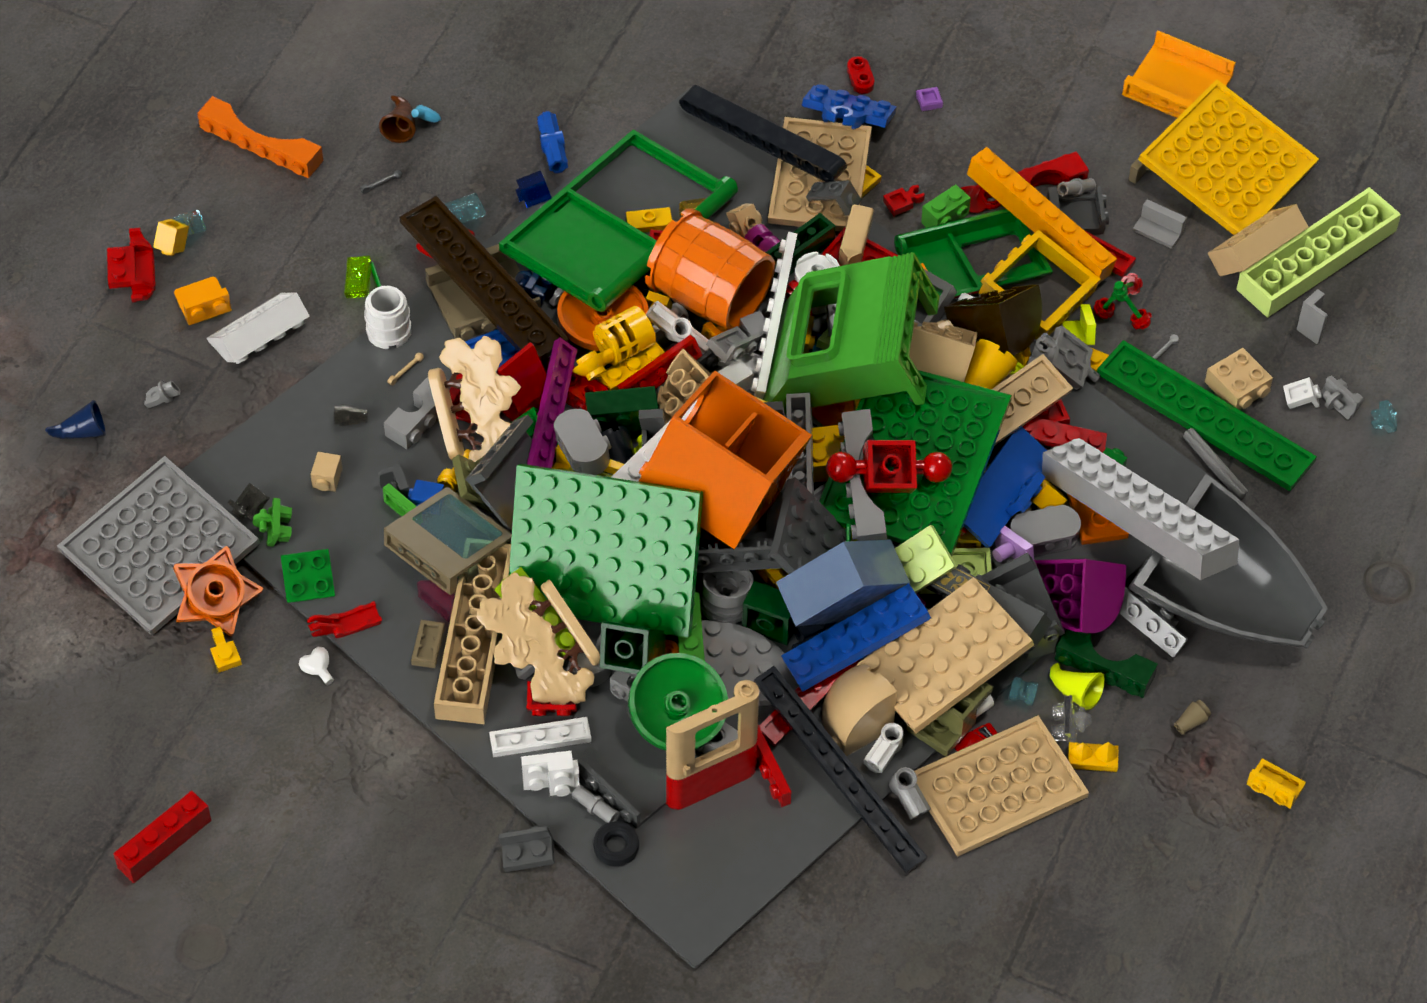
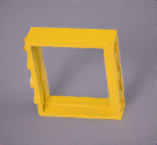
M1037 230L1032 236L1028 234L1023 239L1019 248L1014 247L1005 261L1000 260L995 266L994 272L991 274L988 272L980 282L983 284L979 291V294L998 290V293L1004 291L996 282L1033 247L1077 281L1081 286L1045 321L1041 320L1036 340L1043 333H1047L1050 336L1055 331V328L1059 327L1095 292L1101 280L1040 230Z

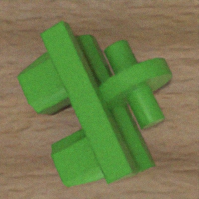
M273 498L272 507L268 508V512L266 509H261L260 513L253 516V525L258 527L260 532H266L267 529V546L274 547L276 541L289 542L292 527L280 525V522H290L292 508L280 505V499Z

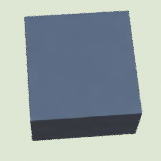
M891 539L844 541L776 582L795 626L839 623L904 585L910 584Z

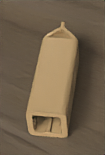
M852 205L839 252V262L842 266L862 261L873 221V208Z

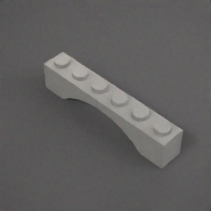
M870 409L842 412V422H838L839 436H844L845 442H840L841 452L851 454L855 460H863V445L867 440H874ZM855 474L850 483H846L847 498L852 497L853 504H848L850 519L855 518L856 524L851 525L852 539H857L858 541L887 540L884 512L866 494L861 483L860 474Z

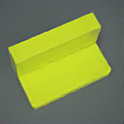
M1081 304L1080 321H1064L1062 326L1086 345H1095L1096 322L1090 304Z

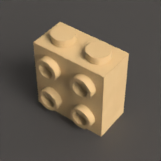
M1241 348L1209 367L1205 383L1219 398L1240 410L1241 408L1249 407L1256 399L1267 396L1271 390L1273 377L1244 348Z

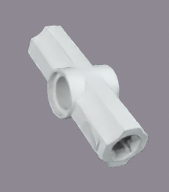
M656 301L649 308L646 316L650 322L665 332L666 337L670 341L679 343L687 336L692 335L695 337L702 354L708 351L709 347L706 344L709 339L694 329L688 319L680 318L659 301ZM676 325L681 328V335L676 332Z

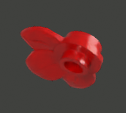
M978 184L961 188L971 197L969 210L971 213H981L985 209H996L1001 205L996 199L988 201L989 198L993 197Z

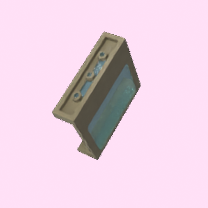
M449 487L444 488L384 528V546L449 595L456 592L458 576L505 544H511L512 537L509 530L501 527L493 518L486 516L475 505L461 498L459 493L454 492Z

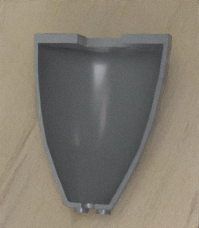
M1205 474L1184 505L1195 510L1239 539L1238 564L1199 580L1152 549L1130 583L1129 589L1157 606L1201 627L1236 638L1268 644L1304 647L1307 649L1315 638L1311 635L1314 628L1319 630L1327 619L1324 617L1328 609L1296 557L1276 533L1235 495L1212 477Z

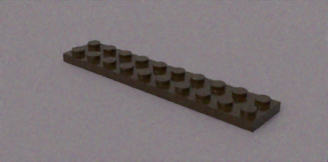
M437 196L399 217L400 223L518 352L531 342L540 360L543 361L551 356L554 341L558 338H562L570 344L569 338Z

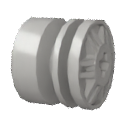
M750 570L703 573L700 607L701 612L707 619L733 624L742 621L743 602L753 584Z

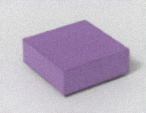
M937 87L916 90V97L921 111L943 108V101Z

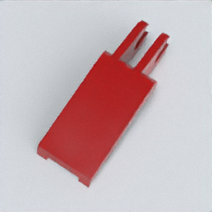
M375 601L339 614L334 613L329 616L313 615L307 620V623H311L308 625L310 631H315L311 633L312 636L318 637L334 634L335 638L351 635L379 625L382 622V618L376 609Z

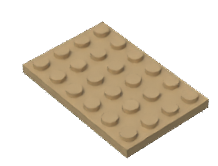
M785 117L783 128L839 155L845 160L847 169L835 181L850 180L858 195L862 198L872 126L861 125V127L853 130L852 126L842 125V123ZM778 158L768 214L769 224L801 227L821 213L836 225L835 231H842L847 225L849 216L844 215L835 199L808 201L806 196L812 185L816 182L824 181Z
M974 577L928 610L931 617L930 620L873 651L857 663V666L861 664L870 666L872 669L870 671L873 674L878 672L882 674L897 690L895 711L915 734L1034 646L1033 640Z
M1039 715L914 771L917 776L916 783L931 808L929 812L957 857L1083 800L1089 795V791Z

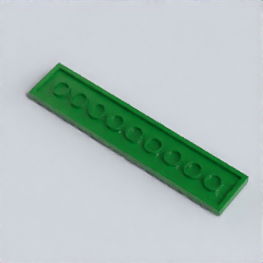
M1124 340L1097 368V373L1100 374V377L1184 428H1193L1202 439L1288 491L1295 487L1316 461L1317 456Z

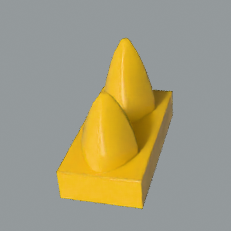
M1069 742L1068 761L1073 769L1117 772L1118 746L1112 745L1110 742L1104 744Z

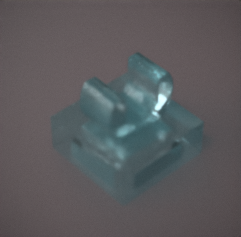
M1389 400L1380 401L1379 409L1371 411L1373 418L1377 419L1371 421V424L1375 429H1380L1384 426L1388 433L1397 431L1395 409Z

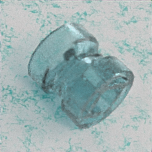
M1015 676L1009 700L1015 702L1021 700L1026 705L1033 706L1039 683L1035 681L1025 682L1022 678Z

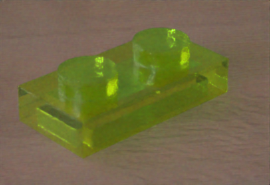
M370 255L348 257L344 292L346 298L367 297L369 295L372 264Z

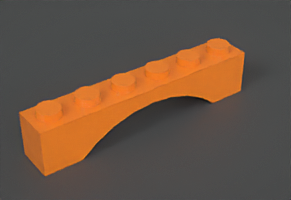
M214 96L197 113L200 128L204 131L211 132L225 141L238 145L242 149L256 153L261 158L273 161L278 166L288 168L297 175L310 178L323 162L321 146L304 138L277 139L256 133L238 119L233 112L231 104Z

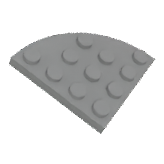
M701 620L705 662L711 665L720 675L726 687L728 699L734 697V687L738 682L743 680L754 682L755 678L772 666L777 668L794 691L799 687L781 657L785 653L771 640L737 624ZM759 690V706L771 705Z

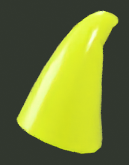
M1058 662L1050 668L1049 677L1062 694L1066 697L1070 696L1071 701L1085 710L1092 709L1097 705L1104 689L1105 678L1103 673L1061 670Z

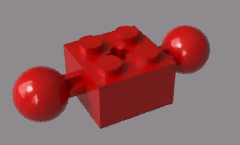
M867 440L863 445V460H855L847 452H836L829 457L826 463V471L832 480L840 483L851 480L855 474H864V490L866 493H912L917 489L916 474H923L927 480L940 483L951 475L952 462L947 455L941 452H933L928 454L924 460H916L915 440ZM889 463L890 467H894L892 471L886 468L885 465Z

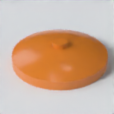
M634 285L603 312L593 309L564 291L557 306V320L562 332L574 344L588 350L599 351L593 336L596 325L632 306L639 307L645 314L649 308L644 295Z

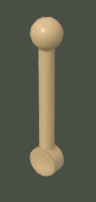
M417 353L415 358L395 376L389 377L388 383L394 385L397 379L408 369L424 359L423 354Z

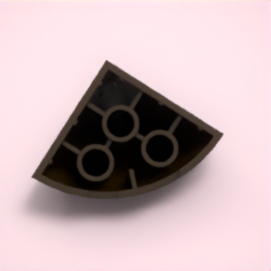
M1039 284L1012 287L999 293L998 290L979 294V297L965 298L944 306L947 320L953 326L977 332L976 342L979 339L991 341L1000 346L998 350L1004 354L1008 351L1015 357L1016 354L1027 349L1036 338L1042 317V299Z

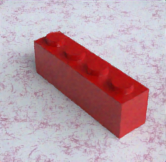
M191 790L113 853L117 868L133 883L137 882L212 821L208 805Z

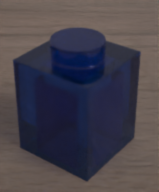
M541 170L516 180L519 188L515 189L519 201H524L527 208L552 198Z

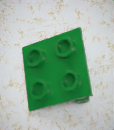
M329 549L280 555L287 603L335 596Z

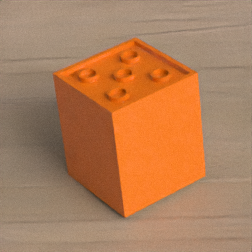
M714 371L672 416L649 462L646 461L641 467L639 474L642 476L638 482L702 491L703 502L700 527L735 550L775 502L812 434L717 371ZM697 400L695 406L693 407L692 411L690 412L686 420L684 421L683 419H681L684 416V414L688 411V409L692 406V404Z

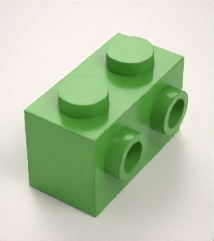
M957 185L952 186L923 206L921 223L927 228L963 219L969 215L971 197Z

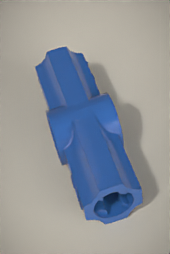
M550 111L542 112L537 117L542 152L546 154L549 171L561 173L568 168L563 132L559 130L556 114Z

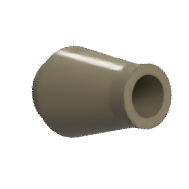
M1201 700L1191 702L1180 718L1174 723V726L1184 735L1187 731L1208 721L1211 712Z

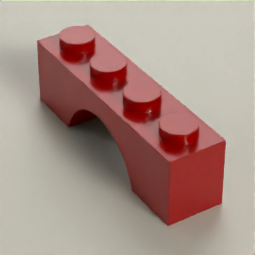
M1076 151L1064 154L1050 161H1044L1030 168H1024L1017 173L1035 188L1043 184L1058 185L1061 182H1069L1075 178L1081 180L1088 179L1089 169Z

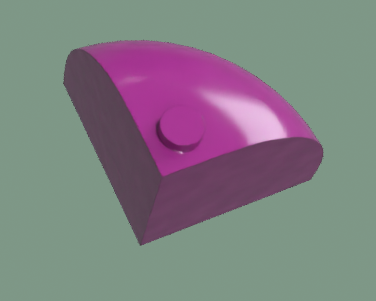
M1090 559L1034 560L1062 627L1075 632L1098 633L1114 622L1124 600L1126 565Z

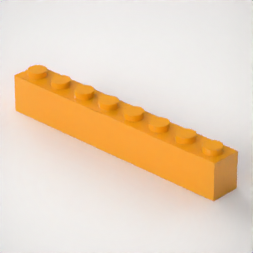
M988 147L971 158L967 175L1034 233L1040 230L1101 279L1099 283L1111 275L1117 258Z

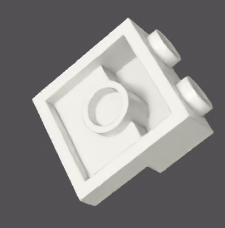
M571 751L521 757L524 790L538 791L549 787L550 796H566L573 793L574 789L580 785L578 760L572 759Z

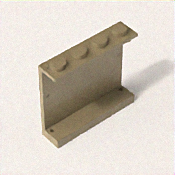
M499 244L486 248L515 280L517 273L520 271L515 260L500 252ZM439 265L425 269L426 283L454 338L468 340L479 334L497 329ZM534 298L533 300L541 308L540 298Z

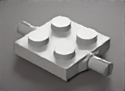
M1059 326L1055 328L1053 338L1047 333L1041 335L1040 341L1049 347L1047 359L1076 390L1083 388L1086 377H1089L1093 382L1099 379L1098 376L1100 374L1091 368L1090 359L1093 349L1065 327Z

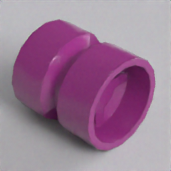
M764 224L752 227L744 237L764 252L780 242Z

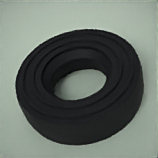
M619 821L606 823L595 834L593 841L594 852L598 859L606 865L614 867L626 865L638 853V835L627 823ZM619 836L626 841V846L623 850L614 852L608 849L606 843L611 837Z

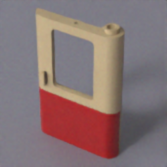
M750 680L738 682L734 687V697L717 705H712L706 710L666 727V804L670 808L675 810L684 809L754 775L756 772L759 688L755 682ZM738 713V739L695 758V734L703 728Z

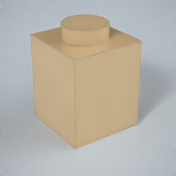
M317 452L311 471L313 488L321 491L336 492L342 472L341 455Z

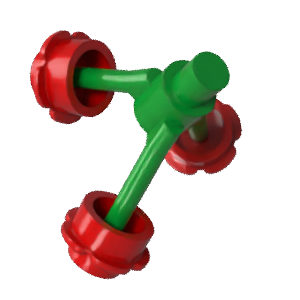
M1135 273L1125 275L1121 281L1115 283L1114 292L1109 299L1101 298L1095 302L1093 306L1095 314L1103 319L1111 318L1115 310L1113 301H1125L1133 311L1130 317L1132 326L1135 329L1147 328L1151 324L1152 314L1147 312L1146 309L1138 310L1128 295H1136L1140 292V288L1143 286L1142 279L1138 278V275Z

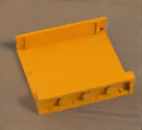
M1157 30L1154 45L1133 77L1128 75L1124 80L1122 95L1178 118L1216 79L1227 86L1233 77L1236 62Z

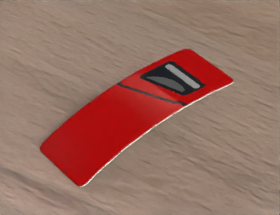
M991 723L984 724L968 732L954 748L956 751H960L998 733Z

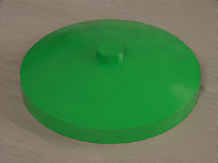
M670 653L649 661L637 673L630 687L628 708L633 725L639 734L650 744L666 751V727L706 710L712 705L728 700V695L720 675L707 662L689 654ZM725 719L703 728L695 734V750L709 743L717 735Z

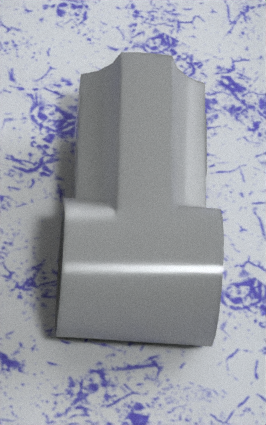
M903 767L890 778L889 788L892 793L898 796L910 820L922 816L931 808L916 783V773L910 768ZM898 778H904L907 786L902 785Z

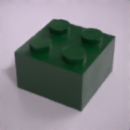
M754 581L743 602L742 626L772 641L787 646L794 632L795 624L780 590L773 588L767 583Z

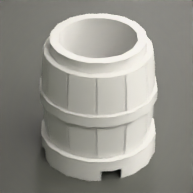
M811 252L798 259L797 266L795 267V280L799 283L800 279L807 272L838 267L840 265L829 254L824 256L818 255V252ZM827 305L811 308L812 314L820 315L826 313Z
M381 286L371 291L366 298L364 312L366 333L369 341L376 347L389 349V346L396 345V348L402 346L408 341L412 331L410 309L405 295L399 289L392 286Z

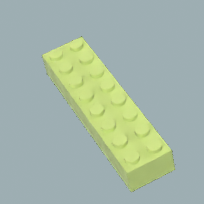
M1369 187L1242 271L1236 290L1268 318L1396 232L1401 214Z

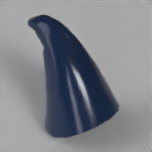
M92 400L62 423L46 427L45 429L48 435L60 439L89 438L106 435L104 421L95 400Z

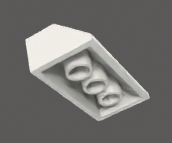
M280 293L207 337V340L227 362L239 364L249 358V353L253 351L259 352L266 348L267 342L272 339L276 341L286 335L285 331L290 328H299L305 324L304 320L310 316L297 293Z

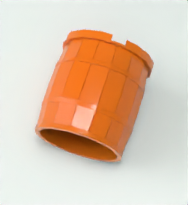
M685 209L680 213L683 217L678 222L672 220L656 241L647 266L651 268L650 277L648 275L645 276V283L653 291L664 293L675 303L680 304L709 322L711 321L724 327L726 330L736 326L739 327L740 318L755 313L763 302L774 276L775 260L771 255L766 254L752 242L719 223L704 218L696 209Z

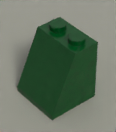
M602 621L600 668L637 674L649 661L665 654L666 634H664V630Z

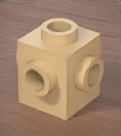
M743 204L726 213L730 222V230L743 238L752 227L762 224V216L756 210L754 204Z

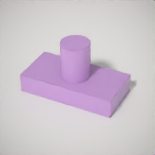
M1004 526L995 540L997 548L992 551L995 560L1002 562L1010 556L1016 559L1026 553L1034 560L1033 545Z

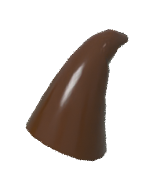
M392 95L391 99L396 106L393 111L382 117L379 122V129L381 134L391 142H407L415 134V118L411 115L413 109L406 99Z

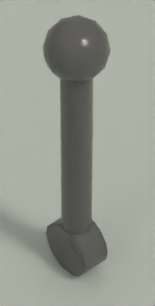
M396 170L394 174L370 185L364 184L360 190L363 194H366L371 188L391 179L401 178L402 171Z

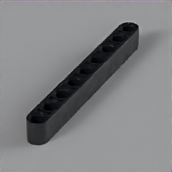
M693 85L679 100L680 106L687 113L824 182L835 181L847 169L845 160L839 155L698 85Z

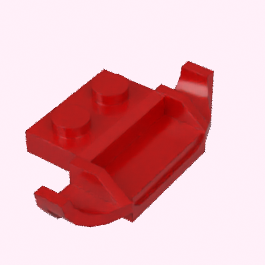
M129 228V246L107 248L109 289L131 287V300L135 303L148 300L154 290H156L155 258L153 248L144 238L141 229Z

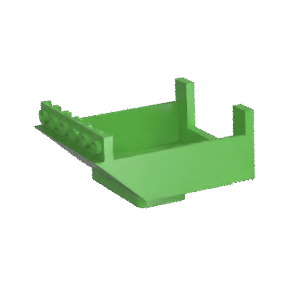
M911 252L906 255L902 254V256L883 257L807 272L800 279L799 284L783 305L763 400L768 402L782 401L785 414H787L786 394L810 393L812 407L902 391L908 392L915 405L925 404L927 385L909 354L917 299L920 300L928 316L936 315L938 312L940 296L915 253ZM836 304L829 348L803 354L811 308Z

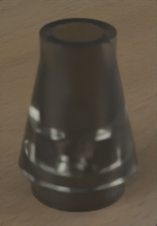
M344 404L334 406V424L343 427L367 423V409Z

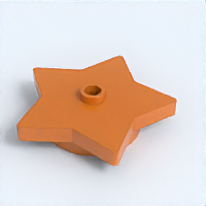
M225 546L207 562L202 564L177 563L173 567L184 592L176 621H208L215 627H221L222 632L230 637L233 636L239 609L263 591V587L239 573L228 546ZM217 590L218 595H214L210 591Z

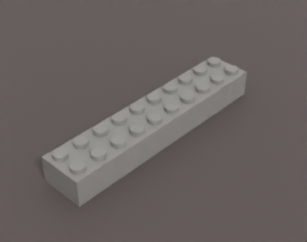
M1080 438L1073 439L1068 443L1043 452L1042 474L1046 480L1199 580L1238 564L1239 539L1084 440Z

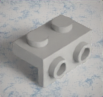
M736 326L710 338L706 345L724 363H727L733 359L735 361L740 359L744 354H752L759 346L757 343L761 335L756 333L748 337Z

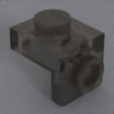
M249 483L237 501L234 502L230 499L228 504L234 508L231 512L242 520L245 517L253 520V516L260 512L270 497Z

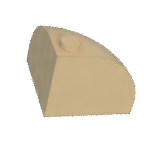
M914 322L909 356L917 370L964 382L975 349L978 333L950 325L942 329L938 327V323L923 322L922 326H918V323Z
M684 349L678 353L666 371L668 377L664 386H660L657 403L660 405V409H663L666 424L711 375Z
M865 664L856 665L841 674L830 687L823 703V727L846 756L878 739L882 728L888 723H894L897 690L879 672L873 674L870 671L872 670L871 667Z

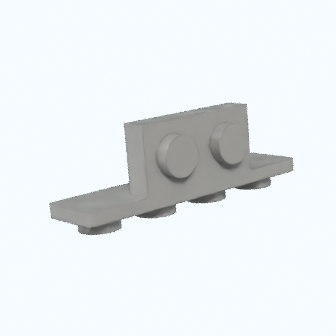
M1125 587L1124 600L1119 614L1171 657L1177 656L1188 638L1175 628L1179 621L1173 617L1174 613L1157 606L1137 593H1132Z

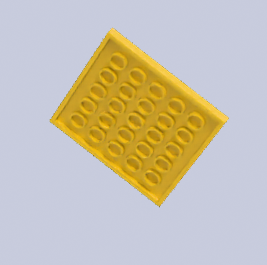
M1216 79L1139 156L1138 160L1231 234L1235 235L1270 212L1317 164L1319 158Z

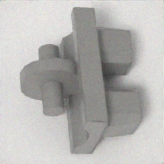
M1331 375L1327 377L1324 387L1320 390L1322 398L1326 400L1325 407L1329 410L1335 408L1349 420L1353 418L1364 398L1358 393H1351L1347 389L1345 381L1342 379L1336 380Z

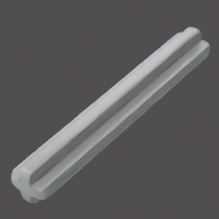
M1193 428L1186 430L1183 438L1233 495L1239 500L1244 498L1248 492L1245 486Z

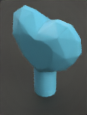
M419 105L411 111V115L414 118H421L433 123L441 121L439 113L427 106Z

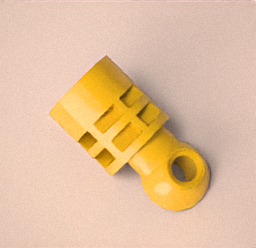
M632 306L596 325L593 336L600 353L597 354L594 350L582 356L576 361L578 366L572 371L577 375L585 376L588 381H592L606 372L605 365L610 363L615 366L653 346L656 343L655 332L643 310L637 306Z

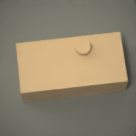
M1297 204L1278 208L1268 212L1209 251L1208 255L1219 276L1241 272L1309 227Z

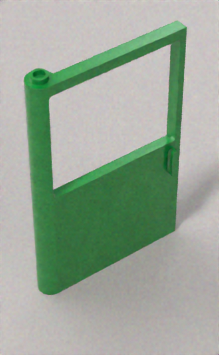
M633 129L500 241L499 251L593 309L603 312L651 270L647 263L657 240L576 192L631 145L712 191L713 193L695 208L706 219H709L737 194L738 187L736 181L727 176L717 179Z

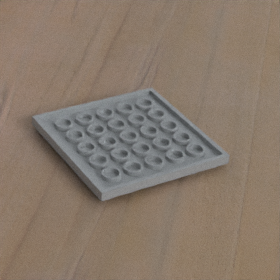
M164 456L59 543L57 547L66 558L149 634L153 635L178 614L183 600L184 592L173 570L174 564H202L207 562L225 546L229 547L234 563L237 564L258 546L260 541L258 537Z

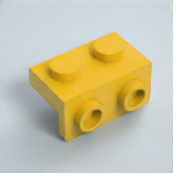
M1262 758L1255 770L1252 769L1246 785L1250 786L1255 792L1263 793L1272 798L1277 804L1291 809L1303 791L1306 782Z

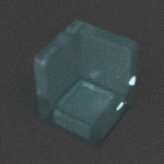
M199 209L172 218L189 226L187 237L206 231V226Z

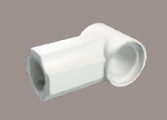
M888 723L882 728L880 737L864 759V764L869 770L875 773H883L895 753L901 750L903 746V729L899 724ZM893 736V737H896L897 739H896V740H889V739H887V737Z

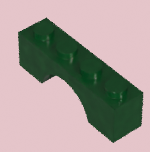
M1068 629L1065 630V634L1060 639L1055 653V659L1063 665L1072 666L1083 673H1103L1106 684L1117 686L1126 690L1127 693L1144 698L1154 680L1158 663L1138 654L1122 661L1108 660L1095 651L1091 643L1090 633L1075 632Z

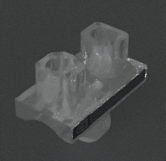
M1072 695L1064 696V703L1052 705L1054 720H1064V724L1052 726L1054 740L1067 741L1068 744L1069 742L1077 743V727L1079 732H1084L1085 727L1092 724V716L1085 712V708H1078L1077 705L1073 704Z

